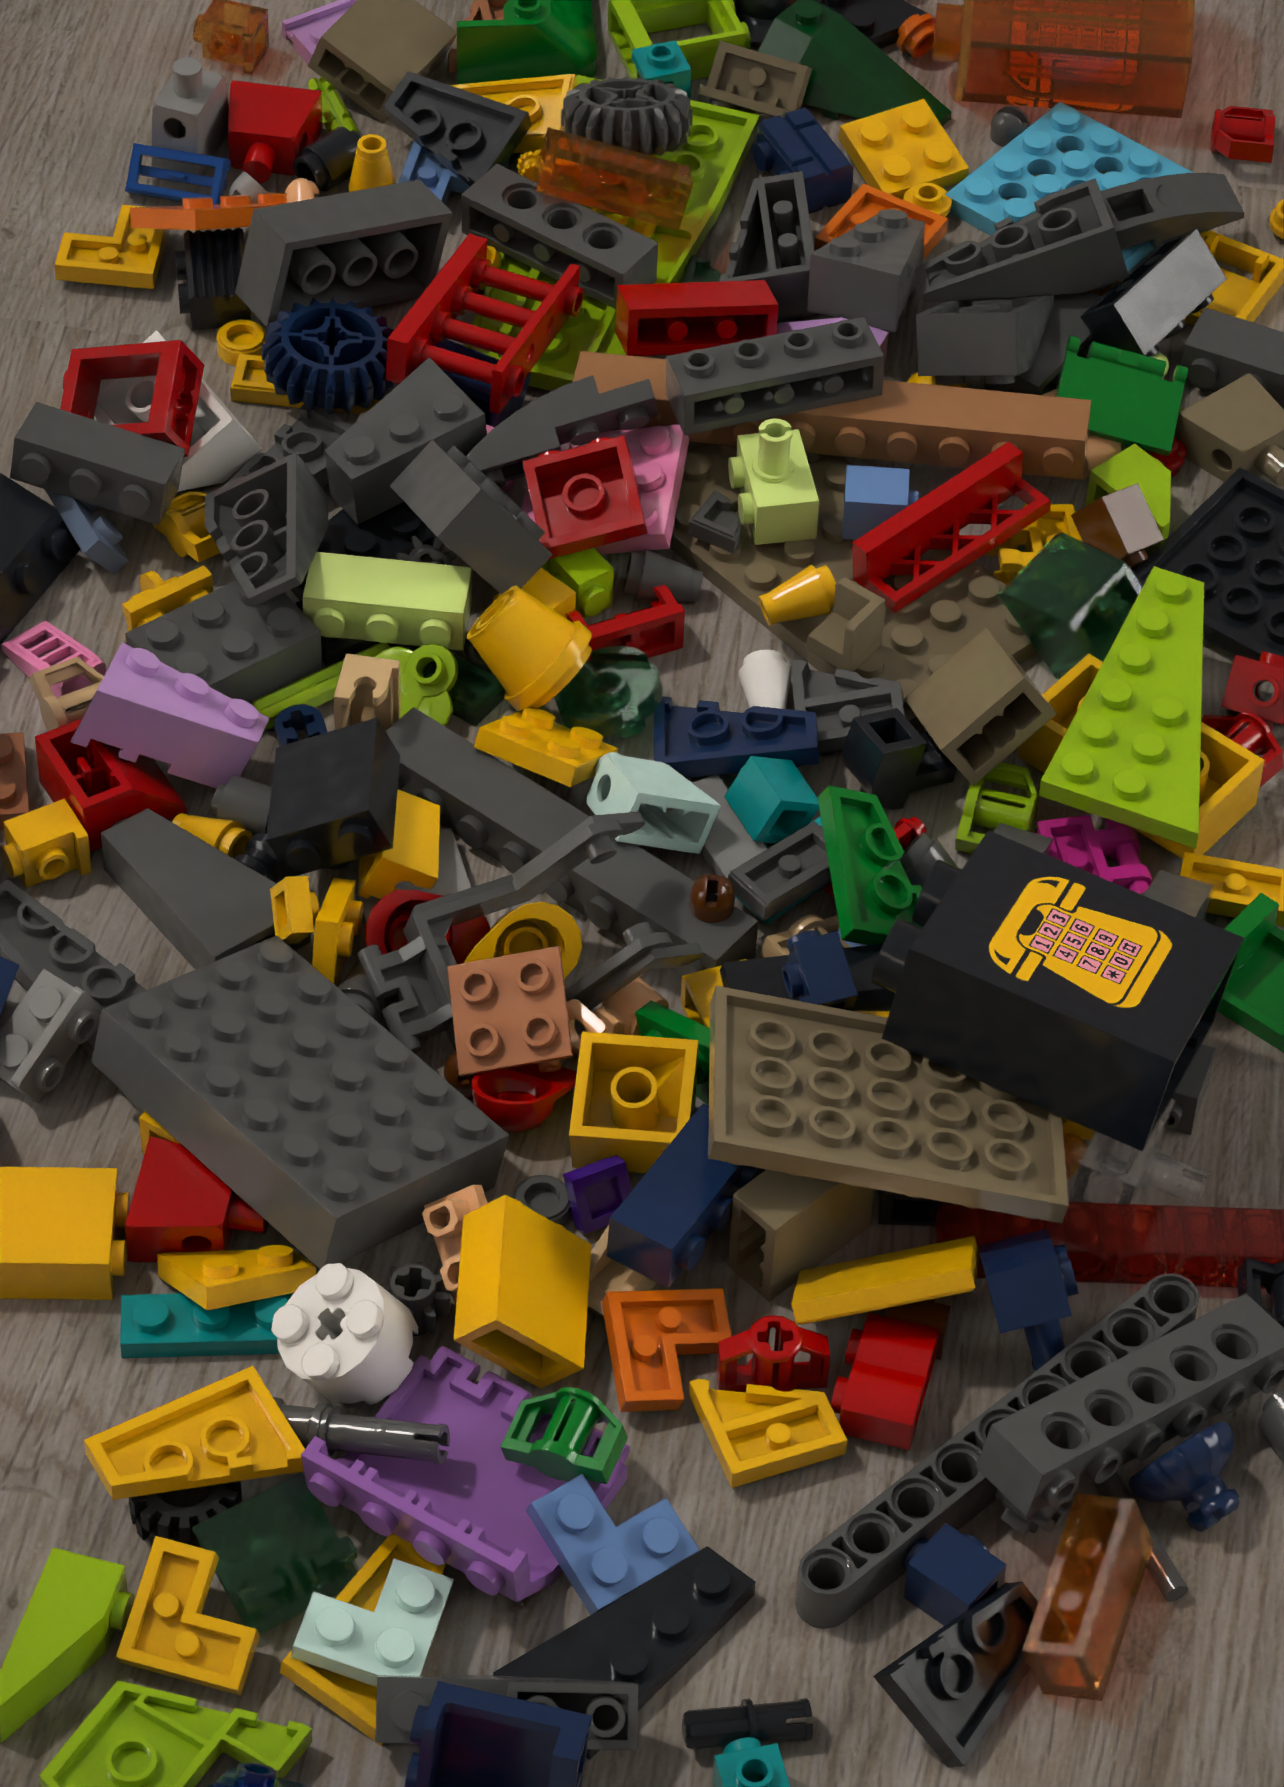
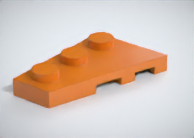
M287 193L257 194L258 203H250V195L220 196V204H213L212 198L208 197L182 198L183 206L130 208L131 228L209 230L250 227L254 209L291 202H287Z

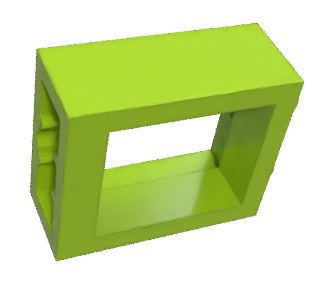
M609 0L608 35L629 77L632 79L641 78L632 61V50L653 45L648 33L707 23L713 35L676 41L691 68V81L709 77L720 41L747 49L751 47L748 26L745 22L739 21L733 0Z

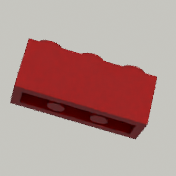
M765 280L617 285L615 332L625 354L628 356L675 355L692 350L775 335L777 332L778 303Z

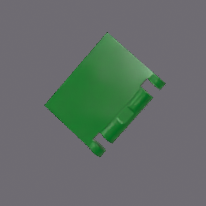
M1070 335L1065 349L1056 397L1091 400L1089 435L1129 446L1136 444L1141 449L1169 456L1188 367L1177 365L1172 382L1163 380L1166 361L1094 341L1090 345L1087 358L1079 357L1077 353L1081 338Z

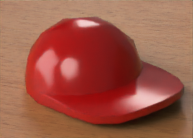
M538 1063L479 1073L471 1081L473 1103L505 1132H525L539 1127L552 1113L557 1099L575 1087L577 1072L564 1067L554 1072H541L538 1069Z

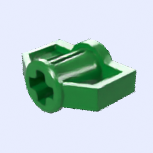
M564 1387L554 1393L521 1401L500 1447L506 1460L535 1467L539 1472L559 1481L569 1482L583 1474L586 1480L608 1484L628 1437L623 1424L595 1395L579 1388ZM553 1413L542 1439L530 1443L529 1441L540 1417ZM604 1421L607 1427L594 1456H584L583 1452L596 1424Z

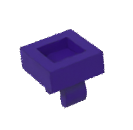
M613 1155L563 1174L574 1224L583 1234L608 1226L612 1214L632 1191L626 1162L618 1155Z

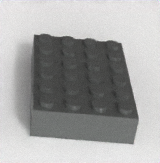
M278 936L269 938L102 1009L91 1063L319 1269L326 1264L342 1263L423 1223L422 1212L425 1209L424 1205L473 1184L482 1185L484 1192L495 1187L509 1134Z

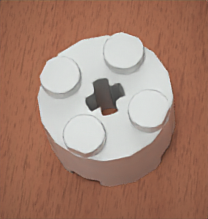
M341 1263L326 1264L316 1275L301 1284L288 1302L276 1311L271 1329L277 1337L278 1351L285 1366L333 1403L344 1406V1403L352 1404L360 1401H365L369 1405L380 1402L398 1389L412 1370L414 1364L408 1357L413 1345V1333L418 1335V1326L410 1309L362 1271L346 1268Z

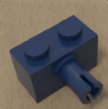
M1048 1229L977 1246L1000 1333L1024 1328L1033 1360L1032 1366L1034 1371H1037L1066 1348L1059 1319L1072 1316L1068 1297L1079 1294L1065 1244L1053 1246Z

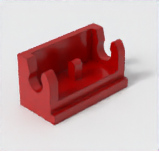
M663 584L653 588L659 600L650 602V607L627 614L614 615L613 618L590 625L586 624L577 610L566 613L567 620L570 622L580 621L592 633L588 644L592 651L581 668L585 677L683 648L685 610L681 604L677 603L666 585Z

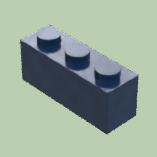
M704 1103L609 1219L607 1257L667 1288L671 1286L683 1269L691 1271L696 1266L703 1254L706 1240L714 1230L721 1232L726 1228L732 1216L733 1194L766 1170L708 1159L709 1106Z

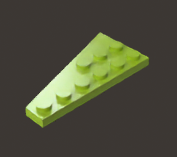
M1155 566L1153 567L1040 781L1039 796L1196 849L1199 835L1204 582Z

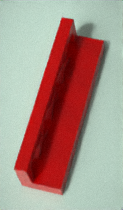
M1008 441L853 541V580L860 586L886 600L885 605L896 613L1050 512L1051 500L1022 479L1023 452ZM1013 495H1016L1027 504L1021 510H998V505ZM968 524L991 525V529L983 535H959L960 530ZM930 549L952 550V555L943 561L921 560V555ZM890 575H913V580L897 591L882 581Z

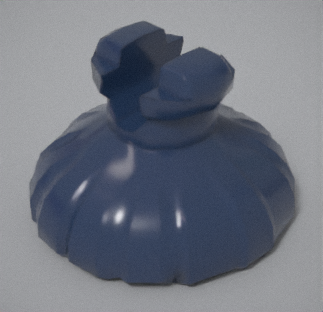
M1217 1422L1180 1443L1131 1477L1129 1486L1133 1493L1151 1502L1181 1501L1185 1510L1189 1512L1187 1522L1191 1528L1193 1527L1197 1531L1202 1532L1210 1528L1239 1507V1494L1235 1489H1227L1225 1482L1220 1477L1233 1451L1234 1438L1232 1429L1228 1423Z

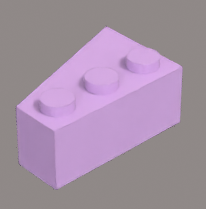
M122 642L70 742L87 747L90 739L120 748L118 752L119 758L134 763L139 754L168 763L167 773L217 789L221 783L227 784L233 776H241L262 736L269 717L259 713L252 704L245 700L232 699L210 688L202 678L190 673H181L160 662L150 651L143 648H133Z

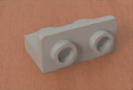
M43 969L0 1031V1080L39 1104L46 1092L52 1091L59 1084L65 1072V1065L79 1044L86 1042L92 1036L98 1024V1016L104 1007L84 990L77 986H71L51 972Z

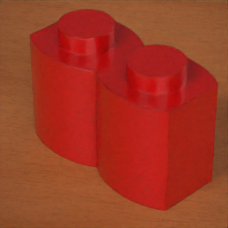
M870 1312L863 1330L852 1329L846 1349L845 1364L853 1366L849 1378L838 1376L831 1401L834 1413L840 1414L839 1424L845 1435L910 1450L935 1364L940 1329Z

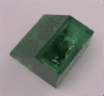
M1061 532L1056 534L998 596L1054 676L1060 679L1088 653L1102 662L1105 660L1143 586L1126 562Z

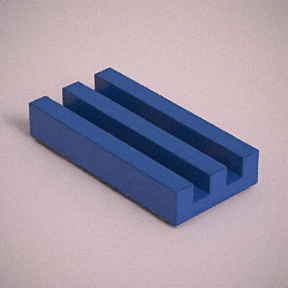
M133 143L125 191L129 194L182 202V198L208 197L212 198L213 204H220V196H223V191L227 188L228 180H226L227 171H230L231 161L225 158ZM144 156L215 168L214 177L145 166L141 165ZM139 176L210 187L212 191L210 196L140 184L138 180Z

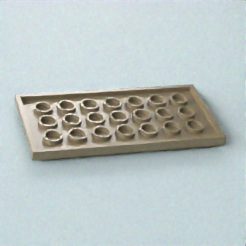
M702 443L687 452L670 549L695 570L702 571L706 579L815 669L835 675L837 667L807 651L808 635L829 615L779 622L769 626L761 611L758 596L770 592L811 564L815 568L827 565L836 583L843 577L855 582L853 580L852 542L855 540L842 539L846 467L853 464L843 456L806 453L819 498L816 539L755 545L750 525L741 524L740 543L733 554L688 535L690 519L714 490L731 500L733 509L739 517L738 494L741 492L740 488L732 489L728 472L729 457H736L737 446ZM930 549L921 555V560L943 561L952 555V550ZM974 561L896 613L885 605L882 643L853 672L867 679L878 677L900 682L905 698L985 628L994 635L1020 664L1056 640L1057 625ZM890 575L882 581L897 591L911 582L913 575ZM904 699L906 718L917 730L923 725Z

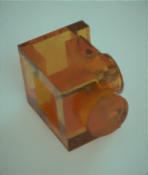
M213 0L206 12L198 15L193 29L194 41L202 43L203 57L243 66L244 73L253 75L269 48L268 9L230 0Z

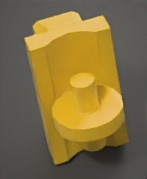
M203 565L180 577L174 576L165 581L152 570L142 574L139 578L141 592L131 596L129 601L122 603V610L127 622V632L213 592L212 573Z

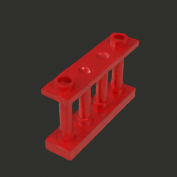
M469 233L388 337L386 380L400 384L430 357L441 370L490 384L489 411L499 414L511 397L516 398L519 396L526 376L569 317H576L584 299V289L579 287L580 266L572 263L555 285L492 267L491 261L486 259L488 239ZM486 286L542 303L534 311L476 294L475 292L478 289L483 290ZM466 312L522 328V330L515 338L455 319L458 315L463 316ZM447 338L503 356L497 364H492L439 348L435 345L438 341L443 342Z

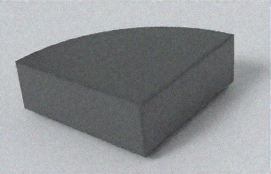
M714 490L690 519L688 535L734 554L740 543L741 523L733 509L731 500Z

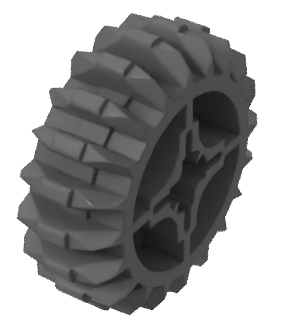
M627 76L621 79L609 77L607 80L602 81L594 79L589 84L581 83L576 88L567 92L566 97L563 99V109H561V125L564 126L566 142L581 152L589 151L593 156L607 155L609 159L613 157H624L626 159L641 157L645 159L647 155L661 156L665 151L673 152L687 143V139L690 136V126H692L693 110L690 109V98L687 97V92L672 83L664 84L661 80L651 81L646 80L644 77L639 79H632Z

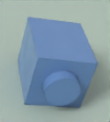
M847 465L842 539L856 540L918 500L919 491L909 490V469Z

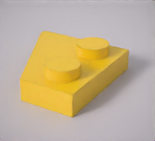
M333 877L315 920L312 966L338 987L341 982L346 957H350L352 953L354 934L359 935L361 930L363 901L354 900L356 880Z
M696 1379L690 1381L689 1397L731 1488L846 1454L847 1438L825 1392L800 1389L783 1392L771 1386L747 1384L746 1393L709 1389L710 1380Z

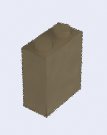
M357 0L321 36L308 67L380 122L384 123L388 118L383 106L407 71L428 78L444 62L457 36V31L416 0Z
M987 628L981 631L904 698L939 749L973 786L1057 714L1019 663Z
M766 1169L733 1194L728 1266L770 1302L797 1281L800 1270L815 1268L871 1225L875 1189L853 1187L844 1183L805 1176H793L784 1172Z

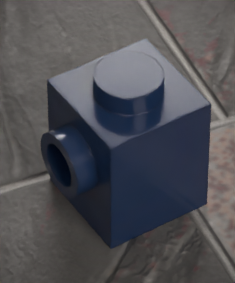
M945 1523L930 1540L925 1537L918 1540L906 1556L903 1568L907 1571L903 1598L945 1626L1004 1584L1007 1564L992 1555L988 1548L976 1537L967 1534L963 1535Z

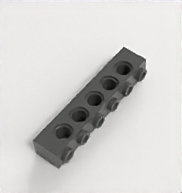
M1245 1293L992 1424L976 1468L1026 1517L1049 1504L1052 1507H1057L1067 1501L1077 1489L1092 1481L1097 1484L1106 1481L1120 1466L1135 1458L1140 1461L1145 1460L1155 1453L1161 1444L1178 1435L1182 1438L1188 1437L1204 1421L1219 1413L1228 1415L1235 1411L1250 1396L1260 1391L1269 1393L1277 1388L1284 1380V1328Z

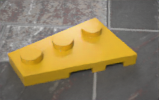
M391 1533L335 1599L374 1612L394 1558L441 1575L444 1573L446 1563L441 1566L430 1563L415 1551L411 1543ZM291 1650L283 1659L279 1673L375 1741L377 1687L291 1658Z

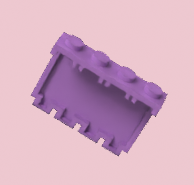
M442 1346L431 1360L420 1354L413 1364L410 1373L398 1389L391 1393L374 1418L448 1425L450 1445L449 1447L439 1445V1450H446L448 1452L445 1462L443 1464H435L430 1461L348 1452L342 1458L334 1460L328 1457L326 1441L315 1436L301 1454L306 1485L309 1491L321 1502L332 1507H337L341 1504L359 1514L362 1521L373 1531L384 1536H390L393 1533L411 1543L415 1551L430 1563L439 1566L447 1563L465 1573L467 1579L482 1592L489 1595H496L499 1592L513 1601L519 1602L555 1583L563 1571L527 1514L526 1509L533 1501L562 1486L567 1481H559L539 1472L535 1467L508 1461L503 1455L500 1446L521 1401L530 1399L532 1394L491 1371H487L477 1385L474 1384L480 1373V1365ZM553 1413L540 1417L529 1441L530 1443L542 1439ZM594 1428L583 1452L584 1456H594L604 1432ZM626 1444L608 1484L587 1480L605 1510L628 1479L627 1466L624 1465V1462L629 1455L630 1446Z

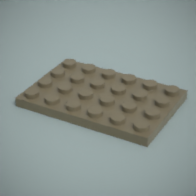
M715 986L710 1002L708 1159L728 1162L733 1165H745L784 1172L793 1176H805L844 1183L853 1187H865L904 1194L913 1198H926L953 1203L968 1208L1008 1213L1028 1219L1063 1223L1069 1207L1061 1116L882 1039L887 1017Z

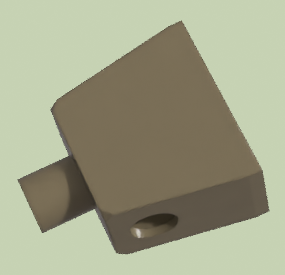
M1250 373L1179 412L1175 437L1186 446L1187 456L1184 457L1185 459L1223 482L1240 467L1257 477L1265 475L1279 487L1284 486V409Z

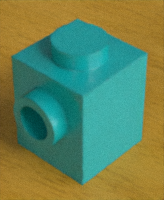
M750 756L724 795L753 841L778 843L807 826L819 810L817 796L792 760Z

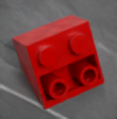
M82 718L35 736L39 782L53 803L65 798L88 834L90 852L102 848L101 832L111 828L118 821L128 819L147 808L169 821L173 820L178 814H187L185 803L153 758L139 754L134 763L119 758L118 752L120 748L93 739H90L87 747L71 743L70 741Z

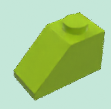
M1133 444L1090 470L1085 506L1103 496L1138 483L1164 538L1163 541L1146 550L1148 556H1150L1168 538L1171 471L1158 459L1153 458L1138 445Z

